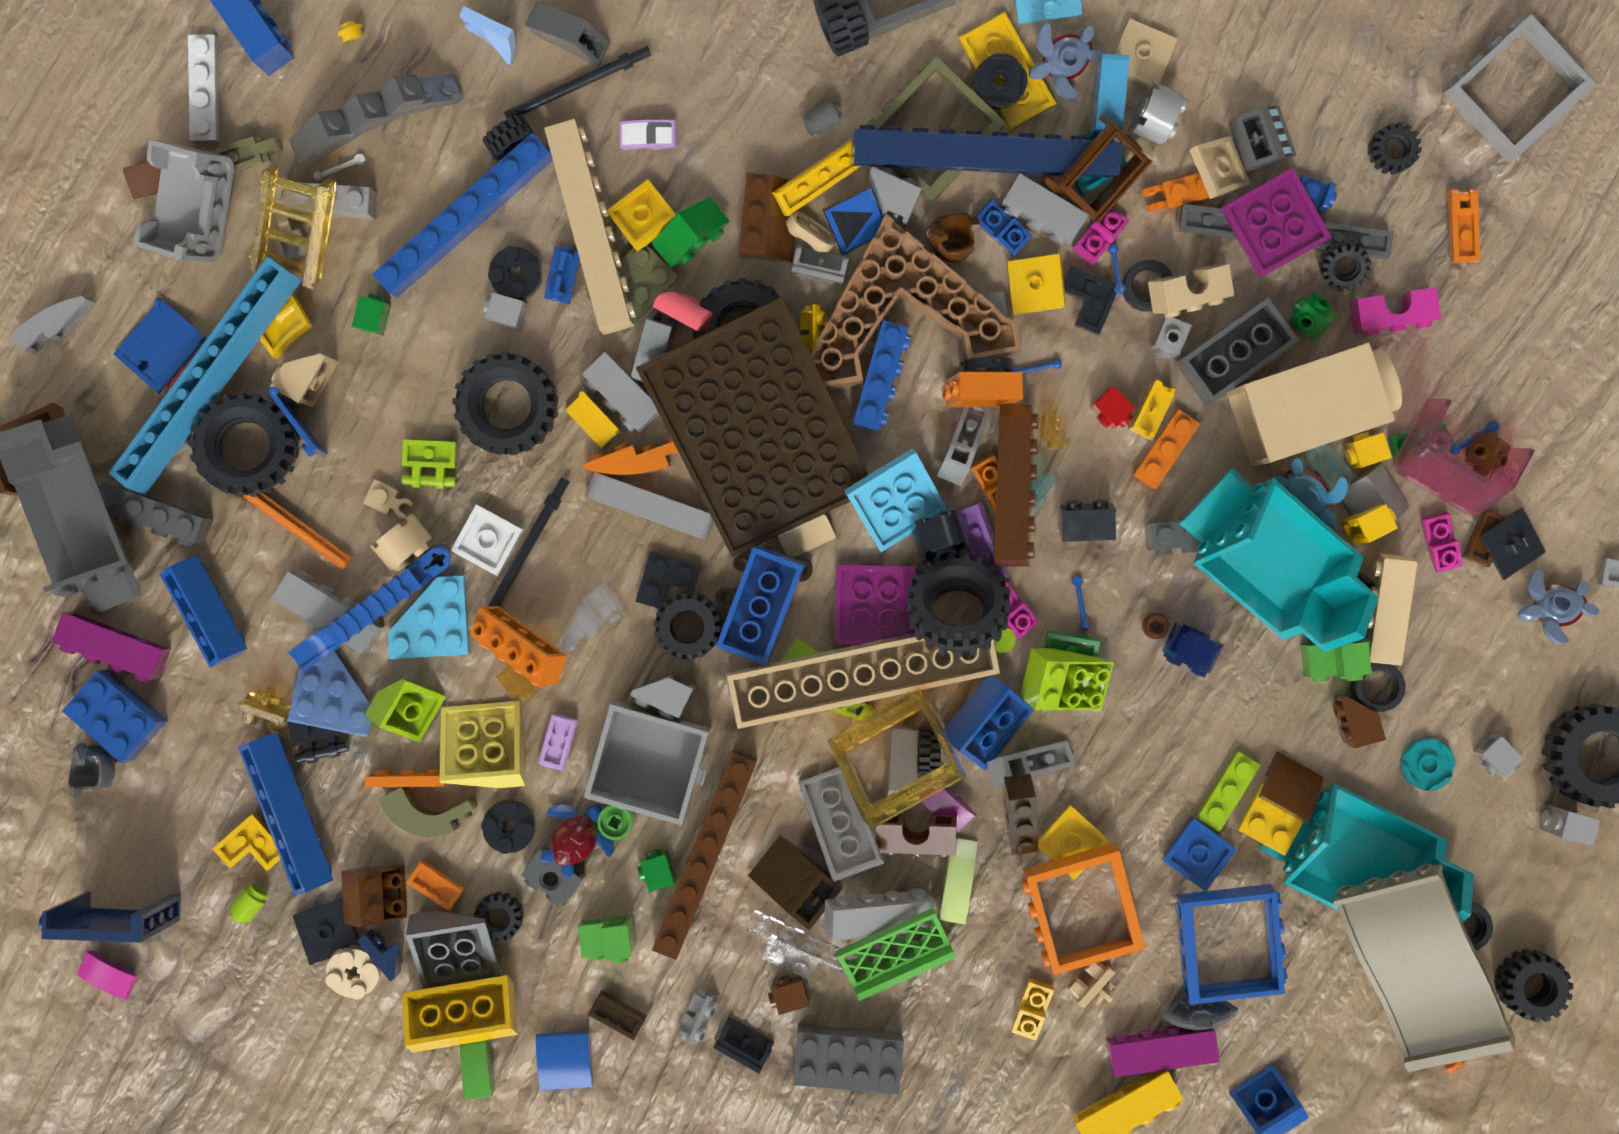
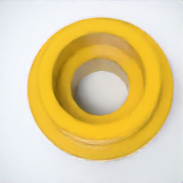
M355 20L340 25L341 31L337 33L338 37H342L344 43L350 42L364 35L361 30L363 25L356 24Z

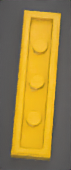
M852 139L772 192L784 216L791 215L861 167L851 166Z

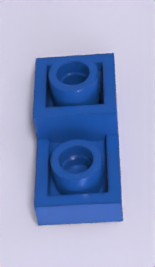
M989 200L976 215L980 220V228L1013 256L1032 237L1015 218H1011L993 200Z

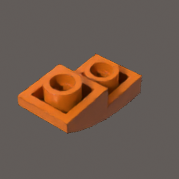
M990 453L971 464L970 468L996 512L998 461L995 455Z

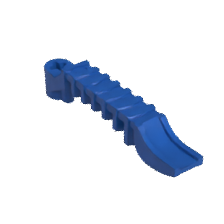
M444 544L432 545L426 552L405 567L403 573L394 575L389 583H383L378 591L375 593L371 592L364 601H358L353 609L345 610L340 618L337 616L333 618L328 627L324 625L292 648L288 654L292 656L300 666V669L305 671L318 660L338 649L342 643L348 642L353 635L359 634L364 627L373 624L378 617L384 616L389 609L398 606L400 601L409 598L414 591L420 590L432 578L445 570L451 560L450 549ZM435 552L438 555L444 554L442 563L440 560L431 563Z

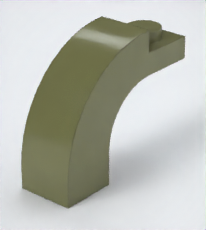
M400 787L378 799L385 814L396 826L420 837H439L454 832L459 828L455 819L457 818L458 822H461L473 815L471 810L478 806L474 798L471 797L446 811H430L423 808L416 801L409 787Z

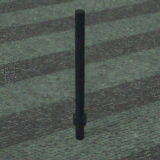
M647 45L630 54L628 52L618 56L619 59L506 110L504 114L506 118H512L514 115H524L621 69L626 71L634 67V63L652 56Z
M561 477L551 494L548 493L543 502L545 504L544 508L488 606L501 605L553 511L558 510L562 501L560 499L570 483L569 480Z

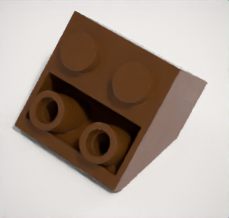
M404 865L361 867L341 871L344 924L364 927L407 918Z

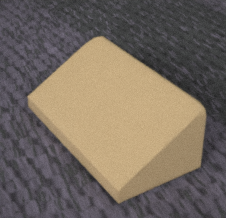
M826 514L778 536L786 555L791 558L836 538Z

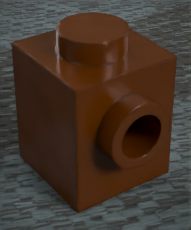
M790 975L782 976L775 980L776 983H772V992L768 993L772 1009L777 1008L778 1015L809 1007V997L802 975L793 978Z

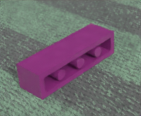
M62 612L51 641L54 644L60 645L59 650L70 654L81 653L85 655L84 659L93 663H100L102 661L109 664V669L124 673L126 670L133 673L135 679L144 682L161 677L171 650L163 645L75 612Z
M1171 1025L1165 1027L1163 1031L1155 1032L1153 1029H1143L1139 1031V1034L1116 1033L1112 1035L1113 1038H1106L1110 1070L1114 1077L1220 1062L1214 1028L1190 1030Z

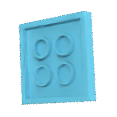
M913 448L844 490L880 552L909 536L915 528L914 522L921 518L933 519L948 510Z

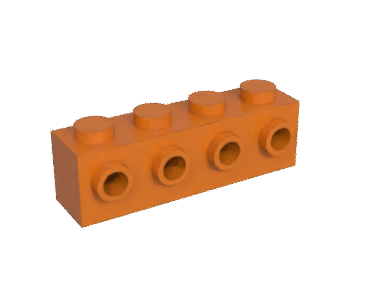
M479 607L470 636L477 640L481 647L492 651L497 659L512 666L513 671L523 674L534 686L545 687V685L558 684L567 658L565 653L501 607Z

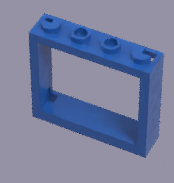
M1271 884L1176 894L1184 995L1190 1005L1285 994L1284 984L1288 976L1286 969L1283 968L1282 960L1286 959L1285 946L1281 943V934H1284V924L1282 918H1279V909L1282 908V902L1280 901V893ZM1264 899L1269 977L1199 985L1192 907Z

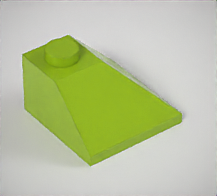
M401 679L379 690L365 715L379 728L420 742L446 696L408 680Z

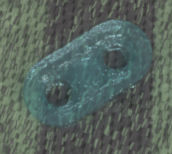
M1324 444L1306 451L1305 460L1307 465L1317 476L1325 481L1329 488L1333 489L1337 483L1333 479L1335 471L1340 474V477H1345L1349 484L1351 483L1353 477L1351 469L1330 446ZM1317 452L1322 455L1320 462H1317L1314 458Z

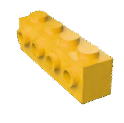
M1167 1070L1154 1071L1145 1074L1076 1113L1072 1118L1081 1134H1131L1133 1128L1140 1124L1151 1123L1156 1119V1115L1163 1111L1174 1110L1179 1106V1102L1184 1099Z

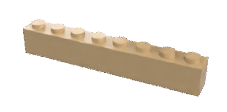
M575 119L545 127V133L599 330L606 335L633 327L632 318L636 317V312L632 301H627L626 293L629 292V286L625 276L621 277L619 267H622V261L619 252H614L612 242L616 241L612 227H607L605 217H608L609 214L605 202H600L598 192H601L602 188L598 176L593 177L591 167H595L591 151L587 152L584 143L588 142L584 126L579 127Z

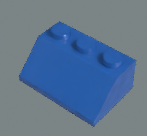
M990 675L980 683L972 696L946 725L941 736L959 752L983 770H986L988 768L987 762L997 757L1034 709L1001 681Z

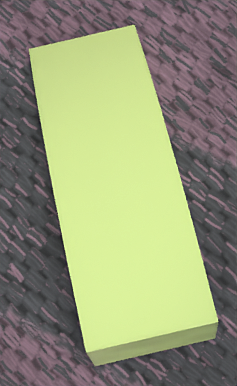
M957 837L956 856L950 855L947 858L938 912L939 920L966 925L978 841Z

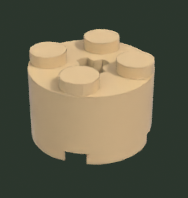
M410 514L402 523H398L370 547L390 571L394 570L397 574L413 561L410 557L411 555L415 554L418 557L434 544L431 541V535L417 518Z

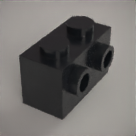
M1105 499L1093 500L1092 504H1082V501L1072 500L1067 501L1066 505H1060V537L1062 542L1116 540V509L1114 504L1109 503Z

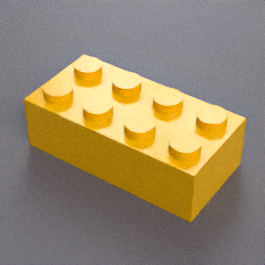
M507 975L402 993L405 1047L412 1052L518 1035L514 982Z

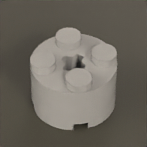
M1153 81L1146 89L1150 94L1145 99L1141 97L1131 121L1133 128L1130 129V132L1161 145L1168 138L1172 139L1176 134L1179 124L1175 122L1179 113L1182 114L1184 112L1188 99L1183 94Z

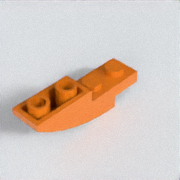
M671 437L667 438V444L657 447L655 443L641 448V454L637 453L635 446L628 447V444L624 443L612 448L613 453L604 456L603 452L588 457L589 462L584 463L583 466L586 470L600 474L616 476L641 475L671 467L667 457L679 452Z

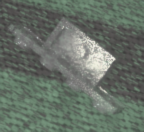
M756 910L752 912L746 930L769 940L761 959L807 979H810L818 962L840 972L844 971L835 951L841 949L839 946H835Z

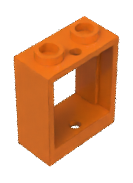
M959 372L945 381L942 387L943 400H946V407H1000V405H1012L1023 399L1022 372Z

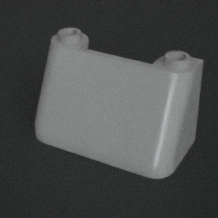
M149 139L147 150L148 162L151 166L161 168L154 220H145L138 225L134 246L181 261L214 262L222 251L234 175L233 161L223 155Z

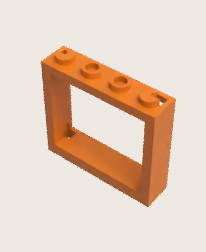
M1115 843L1023 868L1025 878L1021 879L1025 895L1030 894L1032 902L1027 903L1031 918H1036L1038 927H1034L1038 943L1043 942L1045 951L1041 952L1045 967L1050 966L1053 975L1146 949L1121 854ZM1109 862L1128 938L1057 958L1037 882Z

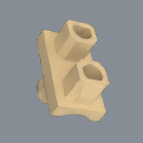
M1098 962L1084 967L1085 971L1092 976L1086 984L1076 976L1067 985L1074 995L1076 1002L1083 1009L1091 1000L1097 1006L1103 999L1111 1003L1114 999L1109 993L1115 985L1109 980L1115 975V972L1106 962L1104 964Z

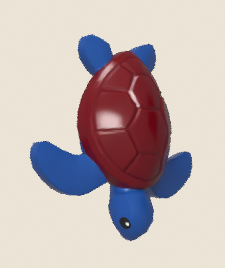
M594 804L588 807L583 816H578L576 811L569 805L551 806L547 811V815L562 819L563 822L556 828L553 834L552 850L542 853L540 860L545 863L555 860L558 865L562 866L561 872L568 879L573 875V864L588 858L596 844L601 847L607 857H610L615 849L613 840L602 835L600 830L596 829L594 825L598 822L599 814L602 812L601 806Z

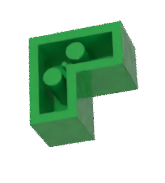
M708 197L677 213L652 244L671 268L680 263L684 266L695 258L694 252L703 248L709 240L715 242L725 233L723 229L730 221L713 199Z

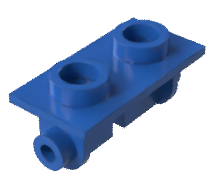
M561 246V248L555 247L544 299L570 304L580 260L577 251H572L571 248Z

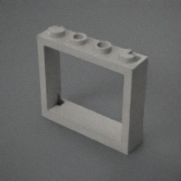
M1532 14L1522 21L1518 17L1506 28L1509 33L1504 38L1500 35L1487 46L1490 51L1484 56L1478 54L1467 64L1470 69L1465 74L1460 71L1448 82L1451 87L1444 92L1445 96L1507 163L1519 157L1596 85ZM1522 34L1572 89L1519 139L1512 143L1465 93L1462 87L1517 36Z

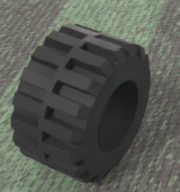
M813 0L821 28L835 55L839 57L869 44L868 27L858 0Z
M682 593L671 597L662 604L654 621L655 637L660 642L658 644L666 650V653L676 656L678 659L693 660L704 656L715 647L722 632V620L719 610L716 609L711 600H708L701 594ZM682 611H694L703 619V633L695 641H682L673 631V621L677 614Z
M1522 949V954L1515 951L1511 953V959L1505 957L1502 960L1505 962V965L1503 967L1499 965L1497 968L1500 975L1495 976V982L1499 986L1495 987L1496 993L1501 995L1499 999L1503 1004L1507 1005V1008L1526 1020L1530 1019L1533 1022H1540L1542 1019L1548 1022L1551 1021V1016L1557 1018L1561 1015L1559 1012L1561 1009L1566 1011L1569 1007L1566 1005L1567 999L1572 1000L1573 995L1569 993V990L1573 989V983L1568 981L1571 978L1569 972L1565 971V967L1557 960L1534 949L1533 951ZM1541 972L1543 975L1541 991L1531 998H1525L1524 985L1526 980L1531 975Z

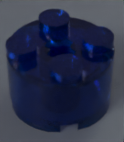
M1175 622L1162 648V652H1164L1163 656L1166 657V661L1179 667L1184 663L1188 665L1187 667L1191 669V672L1205 678L1207 673L1211 674L1225 644L1219 640L1214 642L1210 640V635L1183 624L1181 626L1179 622Z

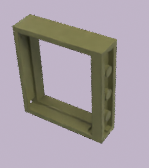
M936 56L931 62L926 60L917 71L919 75L913 82L909 79L903 84L899 90L901 94L895 101L891 98L881 108L883 113L877 120L872 118L866 124L875 126V130H881L935 72L990 123L982 132V135L992 136V132H1001L1006 122ZM892 168L902 178L906 177L918 183L917 187L922 188L920 195L930 205L963 172L946 170L930 187L912 169Z

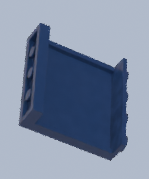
M86 891L42 911L39 919V929L42 931L41 939L143 942L180 921L181 894H169L142 909L90 908L91 891Z

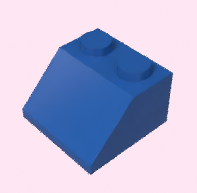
M1273 1064L1229 1092L1256 1134H1285L1309 1119L1303 1105Z

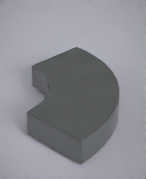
M1178 997L1164 1013L1163 1019L1181 1028L1207 1030L1219 1027L1230 1021L1238 1013V1008L1228 1001L1190 1005L1186 999Z

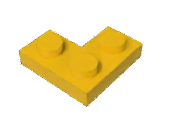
M256 813L251 814L213 848L229 868L235 866L249 852L266 871L270 870L281 860L269 828Z

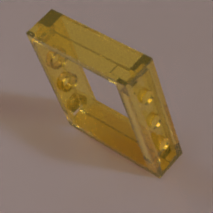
M920 688L910 694L906 693L903 698L894 703L884 705L880 711L871 716L861 718L857 724L848 729L840 730L839 734L828 740L863 822L872 829L966 777L928 696ZM923 709L948 762L870 805L847 751Z

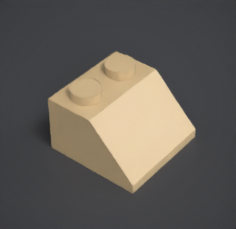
M319 353L283 363L282 367H278L271 378L273 383L270 387H277L280 393L297 403L314 407L339 361Z

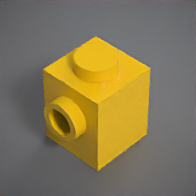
M1364 432L1352 436L1354 441L1346 444V459L1350 465H1353L1354 469L1392 458L1384 432L1371 436L1369 432Z

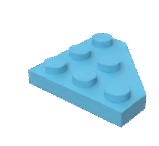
M465 575L437 577L388 632L389 659L470 654Z

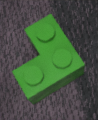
M1358 640L1327 652L1321 650L1314 643L1301 644L1303 676L1312 678L1313 682L1328 681L1329 676L1339 675V679H1346L1347 681L1363 680V675L1372 674L1369 642Z
M633 914L581 921L577 926L581 958L589 957L590 961L605 958V960H612V963H622L628 961L629 957H632L637 946Z

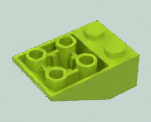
M1031 648L1019 696L1034 710H1102L1114 661L1055 648Z

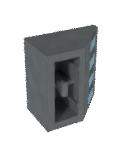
M1279 105L1261 107L1235 116L1228 124L1246 173L1296 156Z

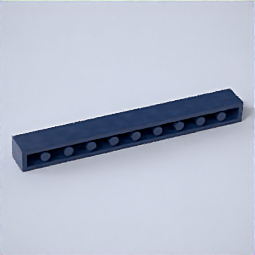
M860 125L859 129H855L852 132L851 166H882L886 168L1050 175L1051 173L1054 176H1063L1093 141H1087V136H1071V140L1061 139V135L1048 134L1045 135V138H1035L1033 133H1019L1018 137H1008V132H992V136L982 135V131L968 130L966 134H955L953 129H940L939 133H929L928 128H913L912 132L902 131V127L888 126L885 131L875 130L873 125ZM1112 139L1080 177L1115 178L1119 176L1122 142H1113Z

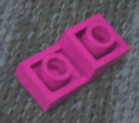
M1112 207L1099 223H1093L1073 250L1093 266L1128 224L1129 220Z
M1443 512L1421 518L1424 538L1435 572L1438 573L1463 566L1459 541L1454 539L1450 514Z
M1006 582L1005 587L1010 589L1008 627L1020 639L1040 622Z
M94 950L86 952L77 976L91 985L122 999H128L138 976L122 963H111Z

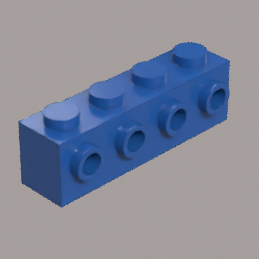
M882 321L854 418V426L875 432L879 431L880 426H886L889 412L885 411L887 401L893 402L897 388L892 385L894 376L900 377L904 361L899 360L902 350H908L911 335H907L908 327Z
M197 555L169 566L160 574L210 668L237 657L247 649L244 636L238 632L233 623L231 612L225 608L218 588L212 584L206 566Z

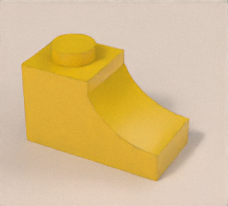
M1386 504L1374 506L1339 521L1351 545L1370 543L1398 529L1395 523L1396 516L1393 510L1387 507Z

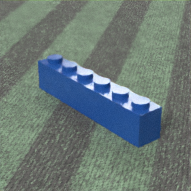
M276 732L239 746L240 755L294 895L306 893L333 881L331 875L332 868L323 855L322 842L315 834L312 826L313 818L304 805V795L302 790L297 787L294 779V769L284 753L285 745L282 739L278 737Z

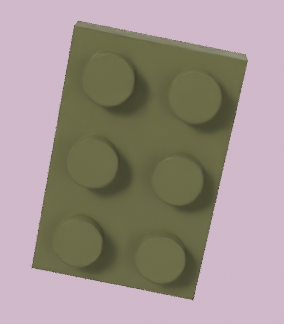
M647 245L638 252L633 248L621 260L622 267H619L621 277L625 276L629 286V292L626 293L627 301H632L635 308L636 317L632 318L634 324L653 306L655 299L660 294L666 293L680 279ZM588 293L586 297L591 301L590 294ZM626 328L620 331L623 334H625L630 328Z

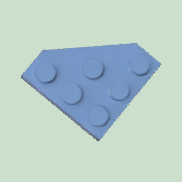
M335 651L330 652L305 671H302L299 666L287 721L367 737L371 719L365 713L370 704Z

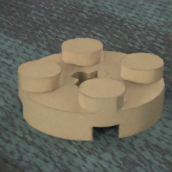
M350 945L349 948H340L331 955L326 966V984L342 996L361 999L375 988L381 970L360 945ZM353 966L357 967L359 975L351 976L346 969H352Z

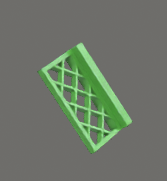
M934 908L835 951L839 962L854 987L859 1001L956 958ZM933 919L929 927L920 926L923 922ZM901 932H907L904 938L896 937ZM915 933L923 934L920 941L912 940ZM883 943L880 949L871 948L874 944ZM891 944L899 945L896 952L887 951ZM852 954H858L855 960L845 959V957ZM866 955L875 956L872 962L863 961Z

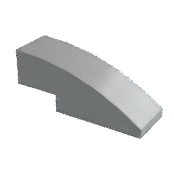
M79 296L54 304L20 325L9 338L25 352L36 354L49 339L61 342L92 309L96 302L87 297Z

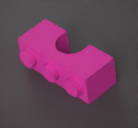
M1437 287L1409 291L1403 294V308L1399 314H1394L1387 309L1384 295L1360 298L1350 302L1354 334L1363 333L1364 337L1379 335L1380 330L1389 329L1390 333L1406 331V326L1416 325V329L1432 327V322L1441 319Z

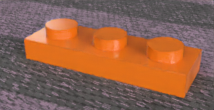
M1180 409L1176 410L1133 476L1156 490L1200 426V423Z
M440 768L426 769V773H416V769H400L399 773H389V769H375L373 774L365 776V787H443L448 784L440 783Z

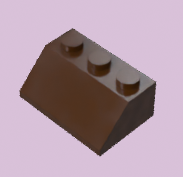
M747 173L739 244L740 258L792 263L795 236L788 231L786 220L789 216H784L772 192L790 180L775 175Z

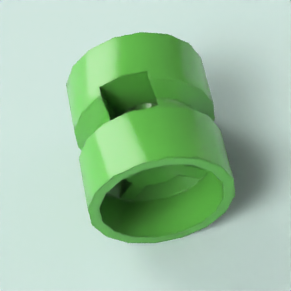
M607 805L598 817V828L601 834L611 840L625 837L634 826L636 820L635 812Z

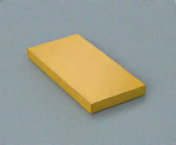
M1006 12L999 14L959 37L958 41L975 71L989 56L1004 53L1014 56L1027 72V87L1018 103L1006 109H997L1002 119L1006 122L1005 125L1009 132L1056 106L1057 103L1044 80H1036L1029 77V70L1035 64ZM998 75L997 79H993V83L997 84L998 88L1008 84V81L1003 80V75Z

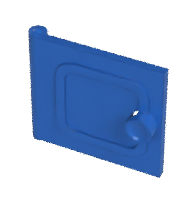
M157 298L154 301L155 306L115 351L114 355L155 392L160 394L206 341V337L161 298Z
M270 387L269 394L305 443L301 445L309 457L316 453L325 457L327 453L289 404L291 399L281 395L277 387Z

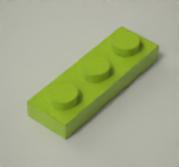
M1236 750L1195 818L1220 832L1261 765Z

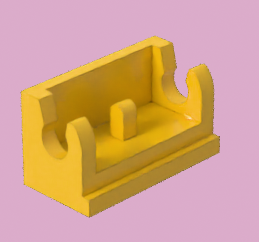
M1157 379L1152 381L1128 430L1153 441L1176 390L1163 386V382Z

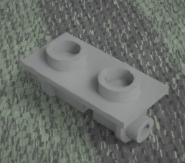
M699 988L698 992H694L688 1009L696 1014L693 1017L686 1013L678 1029V1037L687 1041L686 1045L699 1044L704 1040L708 1032V1028H706L708 1022L717 1012V1002L720 995L707 996L709 992L703 988Z

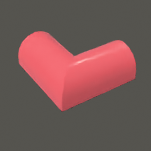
M662 293L655 299L653 304L654 308L696 331L708 330L713 318V313L699 306L697 298L688 293Z

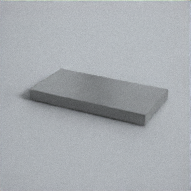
M847 763L798 782L834 882L884 864Z

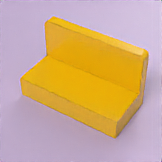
M581 390L578 393L580 396L565 410L603 449L621 430Z

